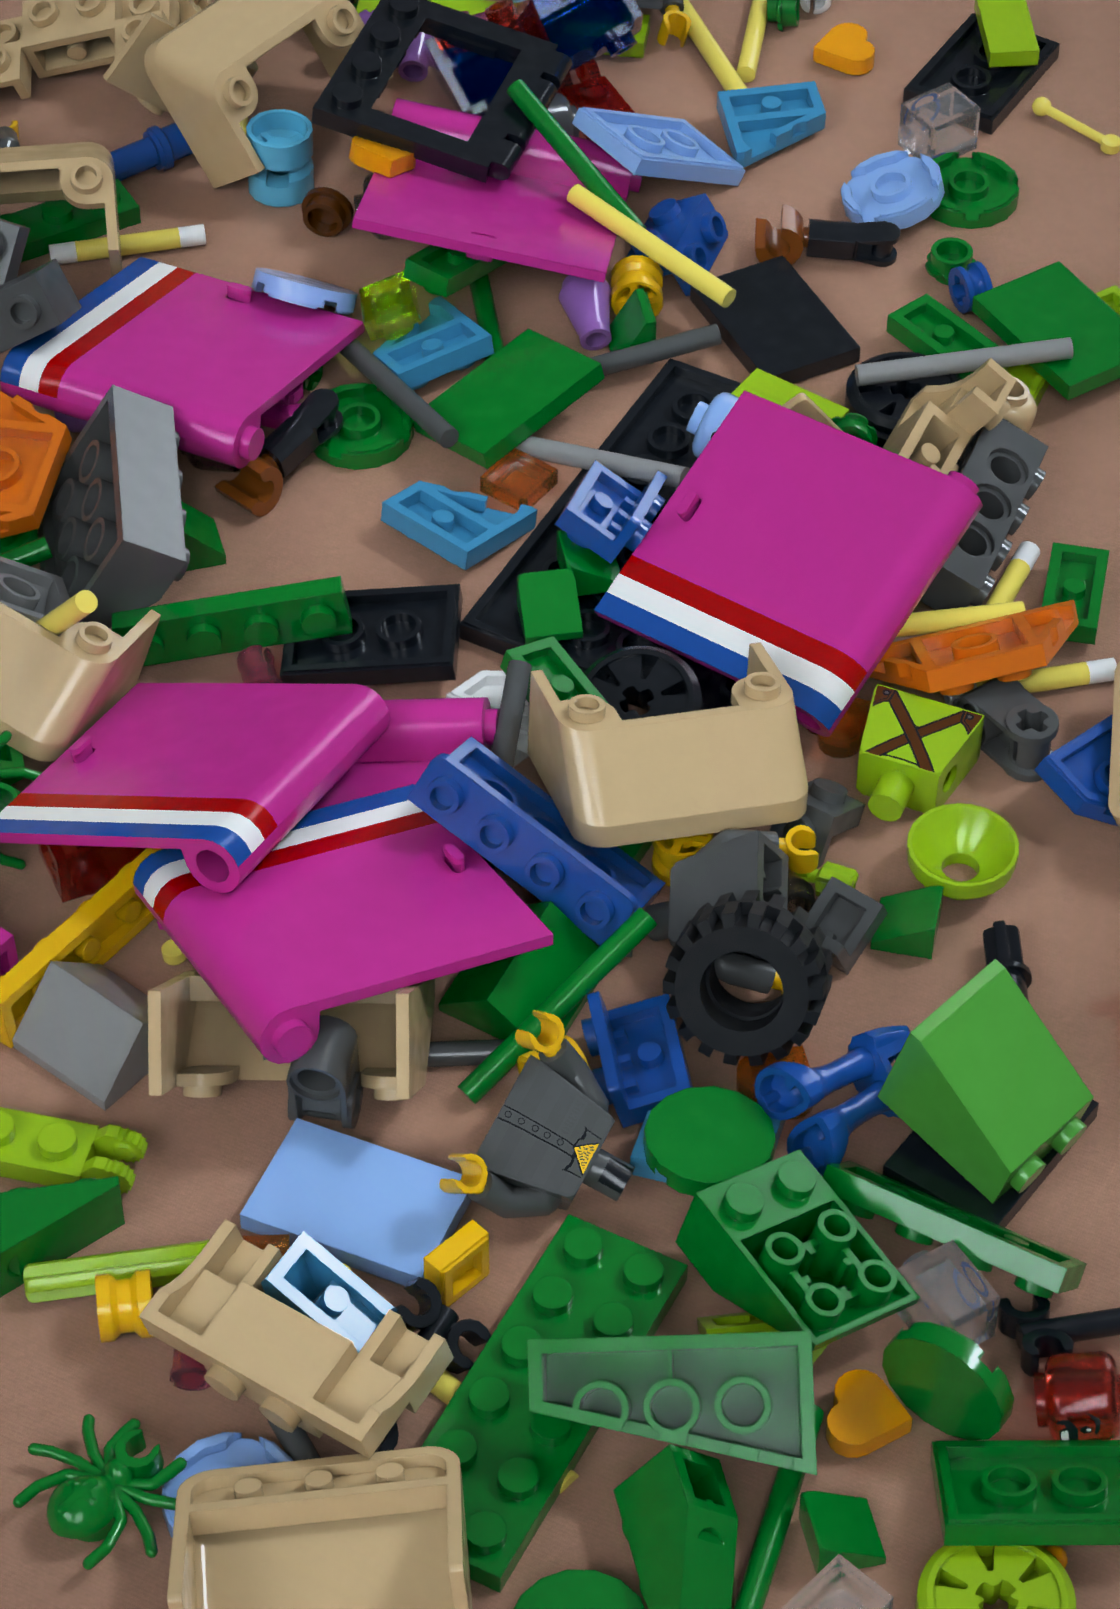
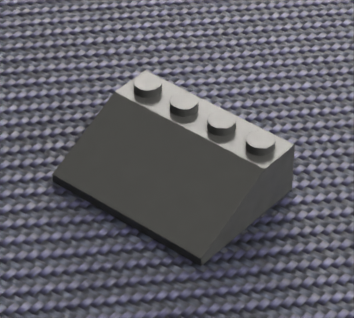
M115 385L110 387L67 452L38 529V537H45L53 555V558L40 563V570L62 577L70 598L81 590L93 592L98 600V606L94 612L79 622H99L108 628L112 627V613L145 608L160 601L172 582L182 579L190 560V551L188 548H185L184 526L186 523V510L182 508L180 491L183 482V472L178 468L177 457L180 436L178 432H175L173 406Z

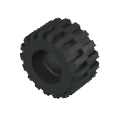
M746 890L742 899L738 901L734 893L730 892L719 896L715 906L707 902L697 910L692 921L689 920L669 954L665 965L668 971L663 978V993L671 994L666 1005L670 1019L678 1017L683 1019L678 1032L686 1042L693 1036L702 1041L698 1051L709 1058L715 1049L725 1053L723 1063L737 1066L741 1056H748L750 1066L764 1065L769 1053H772L778 1061L790 1054L794 1043L798 1046L803 1044L809 1037L813 1025H816L832 983L833 976L828 974L833 963L831 950L821 949L825 935L819 925L811 929L806 927L805 923L809 913L800 906L793 913L783 908V905L787 898L774 893L770 902L760 901V890ZM731 952L755 954L770 963L776 970L782 982L783 994L772 1001L764 1003L742 1001L732 996L721 985L715 972L714 960Z

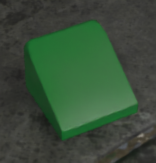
M643 288L634 290L610 324L612 340L608 344L610 352L656 340L657 322L647 292H644Z
M557 530V561L559 569L570 568L574 571L578 596L607 592L620 573L617 559L615 558L610 564L592 550L582 548L573 543L565 531Z
M572 569L529 572L517 576V607L525 644L554 636L557 641L583 638L576 579Z
M929 886L881 897L880 903L884 905L888 914L873 935L870 949L932 959L941 915L944 886Z
M820 1491L801 1492L798 1518L817 1577L886 1564V1555L867 1498Z

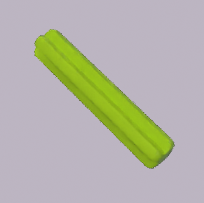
M209 1240L29 1263L24 1266L23 1270L25 1295L31 1303L96 1295V1274L109 1273L116 1279L130 1278L136 1270L150 1269L152 1287L165 1286L179 1276L194 1261Z

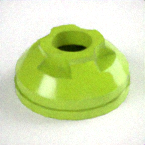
M946 804L928 810L920 815L912 824L907 838V860L911 872L925 887L944 886L943 896L953 900L977 899L995 893L1011 879L1018 862L1019 841L1011 825L999 814L973 804ZM960 863L973 868L977 875L968 881H956L946 876L942 870L948 865Z

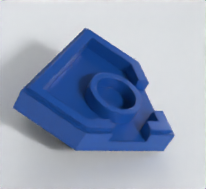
M1112 714L1044 757L1034 771L1074 814L1118 826L1108 807Z

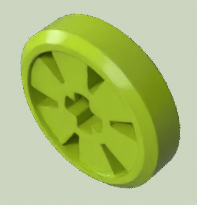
M943 1545L930 1557L921 1573L915 1609H983L984 1603L992 1605L998 1599L1008 1603L1007 1609H1076V1596L1072 1581L1062 1564L1041 1545Z

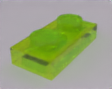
M404 270L359 289L363 324L371 341L382 337L385 340L400 338L408 334L414 328L415 323L421 321L416 287L412 281L403 277Z

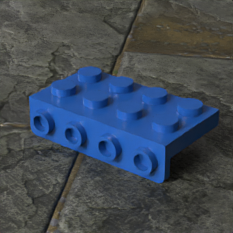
M472 736L452 753H441L432 759L407 797L414 805L542 902L551 901L585 935L598 945L606 941L639 907L645 910L646 906H649L666 884L617 846L597 848L584 845L574 839L551 796Z

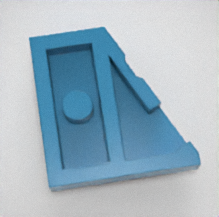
M815 81L717 92L716 108L732 157L743 168L825 129L826 111Z
M441 296L434 298L428 303L430 315L422 323L418 324V321L409 320L398 330V334L394 338L385 341L372 353L412 390L420 389L427 385L429 381L454 370L467 369L475 361L494 354L491 334Z
M418 481L382 502L381 521L445 558L450 563L457 565L463 570H467L533 530L536 525L537 509L521 504L518 512L515 514L486 508L488 496L467 491L456 492L445 486Z

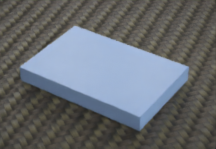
M583 107L578 108L572 121L575 127L633 175L739 186L746 171L741 164L685 119Z
M296 1118L239 1215L241 1229L290 1246L305 1231L340 1262L345 1263L349 1267L406 1286L407 1282L418 1277L424 1278L423 1258L453 1235L471 1199H469L467 1194H450L440 1189V1179H456L460 1181L462 1176L460 1173Z

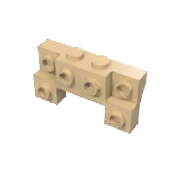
M178 0L23 1L22 16L0 21V88L14 86L21 99L31 98L32 67L38 78L41 79L112 64L148 11L177 26L180 22V3Z
M989 358L972 374L962 380L945 385H926L911 398L883 449L946 475L950 471L957 472L959 466L956 463L971 436L982 427H985L988 431L992 430L1008 413L1011 405L1006 399L1017 379L992 358Z
M225 1219L194 1261L174 1280L159 1288L141 1312L139 1317L148 1333L203 1364L207 1370L204 1375L205 1381L226 1398L238 1401L241 1395H244L260 1405L259 1411L277 1427L292 1433L298 1426L319 1439L325 1433L370 1459L406 1408L416 1413L454 1357L446 1339L436 1333L432 1335L430 1340L419 1336L406 1328L400 1314L389 1309L358 1353L351 1340L264 1292L261 1282L283 1256L280 1249L269 1243L264 1250L243 1239L236 1224Z

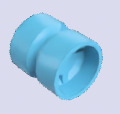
M274 109L258 113L249 120L246 126V136L265 169L258 174L248 177L249 194L256 201L273 207H291L303 202L308 191L314 188L313 159L311 158L313 155L312 123L306 116L292 110Z

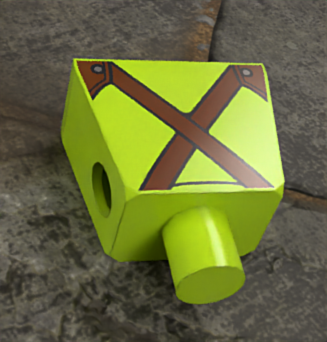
M877 683L860 745L856 789L861 794L870 796L868 808L871 813L881 820L891 822L898 820L902 816L905 807L925 813L932 808L944 805L979 759L985 715Z

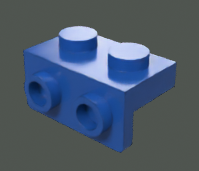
M706 193L677 201L674 198L665 199L657 203L649 211V217L644 224L649 232L707 271H710L728 238L725 221L722 215L715 210ZM632 245L626 256L643 255L648 257ZM660 265L663 271V276L673 274L672 272H670L669 270ZM673 274L685 296H690V285Z
M595 460L580 481L555 525L565 531L573 543L582 548L592 550L611 564L624 546L633 552L651 528V521L666 501L658 493L667 476L658 470L644 490L640 492Z
M599 991L587 994L591 1018L581 1020L582 1029L591 1056L600 1055L602 1067L592 1069V1073L607 1097L609 1105L613 1104L623 1128L644 1122L648 1110H652L666 1096L693 1087L681 1035L678 1032L677 1018L670 1019L666 1009L670 999L669 994L659 995L607 1011Z

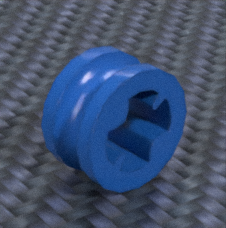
M979 261L968 264L966 270L958 266L952 268L949 272L948 286L951 299L957 310L962 314L972 312L973 296L993 289L990 275L985 266Z

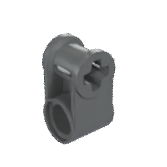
M997 678L986 682L953 701L952 706L985 715L981 750L1000 765L1009 776L1023 782L1043 780L1034 769L1044 757L1053 752L1051 741L1056 737L1059 730L1058 716L1051 708L1041 703L1024 689L1019 681L1001 682Z
M320 1015V1029L316 1042L306 1054L290 1064L286 1079L289 1094V1120L295 1121L296 1118L302 1119L304 1116L338 1120L341 1121L343 1128L355 1129L362 1105L363 1087L361 1086L358 1036L355 1029L349 1023L336 1017Z

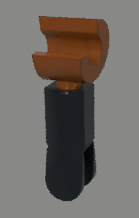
M782 204L781 229L772 227L767 219L756 218L755 254L760 263L783 255L792 265L801 257L803 248H806V256L854 260L875 266L887 267L896 261L897 251L893 244L899 241L901 232L897 225L887 221L855 223L809 218L808 227H804L803 217L799 211L791 206Z
M318 389L310 393L294 411L292 416L288 417L264 439V445L259 457L241 468L240 473L230 481L221 480L214 486L216 491L256 516L261 517L272 511L281 496L283 478L289 475L319 445L342 429L344 420L342 413L338 410L339 399L337 394L330 389Z

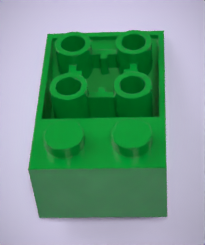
M800 1149L696 1192L675 1241L715 1293L779 1332L812 1331V1351L917 1304L920 1298Z

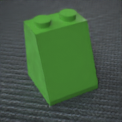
M996 959L990 962L910 1032L877 1096L992 1204L1011 1187L1018 1193H1021L1031 1185L1046 1166V1163L1041 1159L1052 1149L1062 1155L1075 1144L1087 1129V1125L1080 1119L1094 1098L1007 969Z

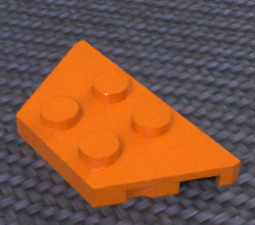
M0 391V539L39 529L72 442V437L66 424L49 414L37 412L33 404L21 396L16 395L12 398Z
M1075 601L1060 602L892 642L870 675V678L927 693L940 692L941 695L945 696L966 693L975 687L974 683L994 678L1001 682L1022 680L1032 674V669L1047 666L1078 626L1079 621Z

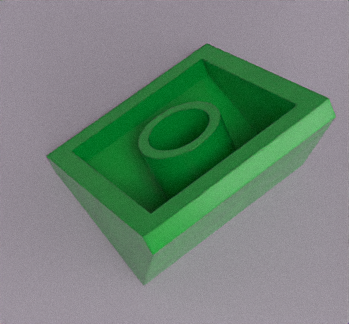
M551 901L526 904L554 934L553 945L460 971L439 1002V1011L493 1037L506 1039L598 946ZM596 986L588 994L592 993ZM587 995L561 1020L564 1024V1036L587 1002Z

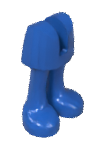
M907 1025L881 1027L853 1036L851 1043L848 1045L847 1054L819 1067L810 1068L795 1062L780 1061L770 1064L759 1071L754 1084L757 1102L768 1116L776 1120L794 1118L818 1104L824 1097L851 1083H854L858 1094L838 1106L818 1112L797 1124L787 1138L788 1154L800 1149L823 1177L827 1164L841 1163L847 1149L849 1136L860 1125L881 1114L887 1117L894 1116L899 1118L877 1096L892 1069L891 1063L897 1059L911 1032Z

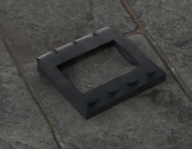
M380 0L315 103L312 123L351 137L358 136L414 153L415 159L486 183L489 177L503 181L510 177L522 155V151L525 150L536 131V127L507 94L508 87L516 80L522 79L548 109L557 90L561 87L572 67V60L568 55L557 51L558 44L428 0ZM420 32L443 39L449 45L490 59L498 58L513 63L468 141L371 108L376 99L380 98L395 68L399 67L408 47Z

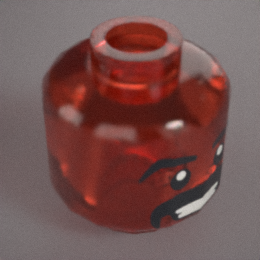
M1107 1351L1056 1353L1046 1360L1044 1372H1034L1038 1428H1049L1053 1440H1115L1119 1436L1120 1374L1117 1372L1116 1361Z

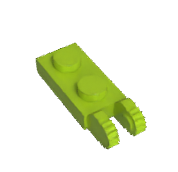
M0 1107V1177L50 1186L72 1183L83 1178L101 1179L119 1176L121 1195L122 1193L127 1194L132 1189L136 1174L133 1173L134 1170L130 1168V1165H125L123 1161H119L124 1160L126 1163L140 1162L148 1148L147 1138H144L142 1133H138L136 1130L124 1129L118 1125L108 1124L100 1128L98 1125Z

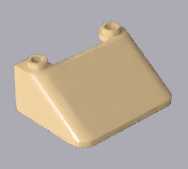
M427 1446L375 1452L370 1459L362 1454L213 1469L189 1477L179 1486L176 1496L167 1589L168 1609H473L462 1472L458 1455L443 1447Z

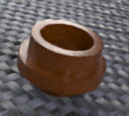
M313 188L308 191L302 202L303 221L306 227L320 236L331 237L337 235L349 226L353 217V208L350 201L342 193L332 188Z

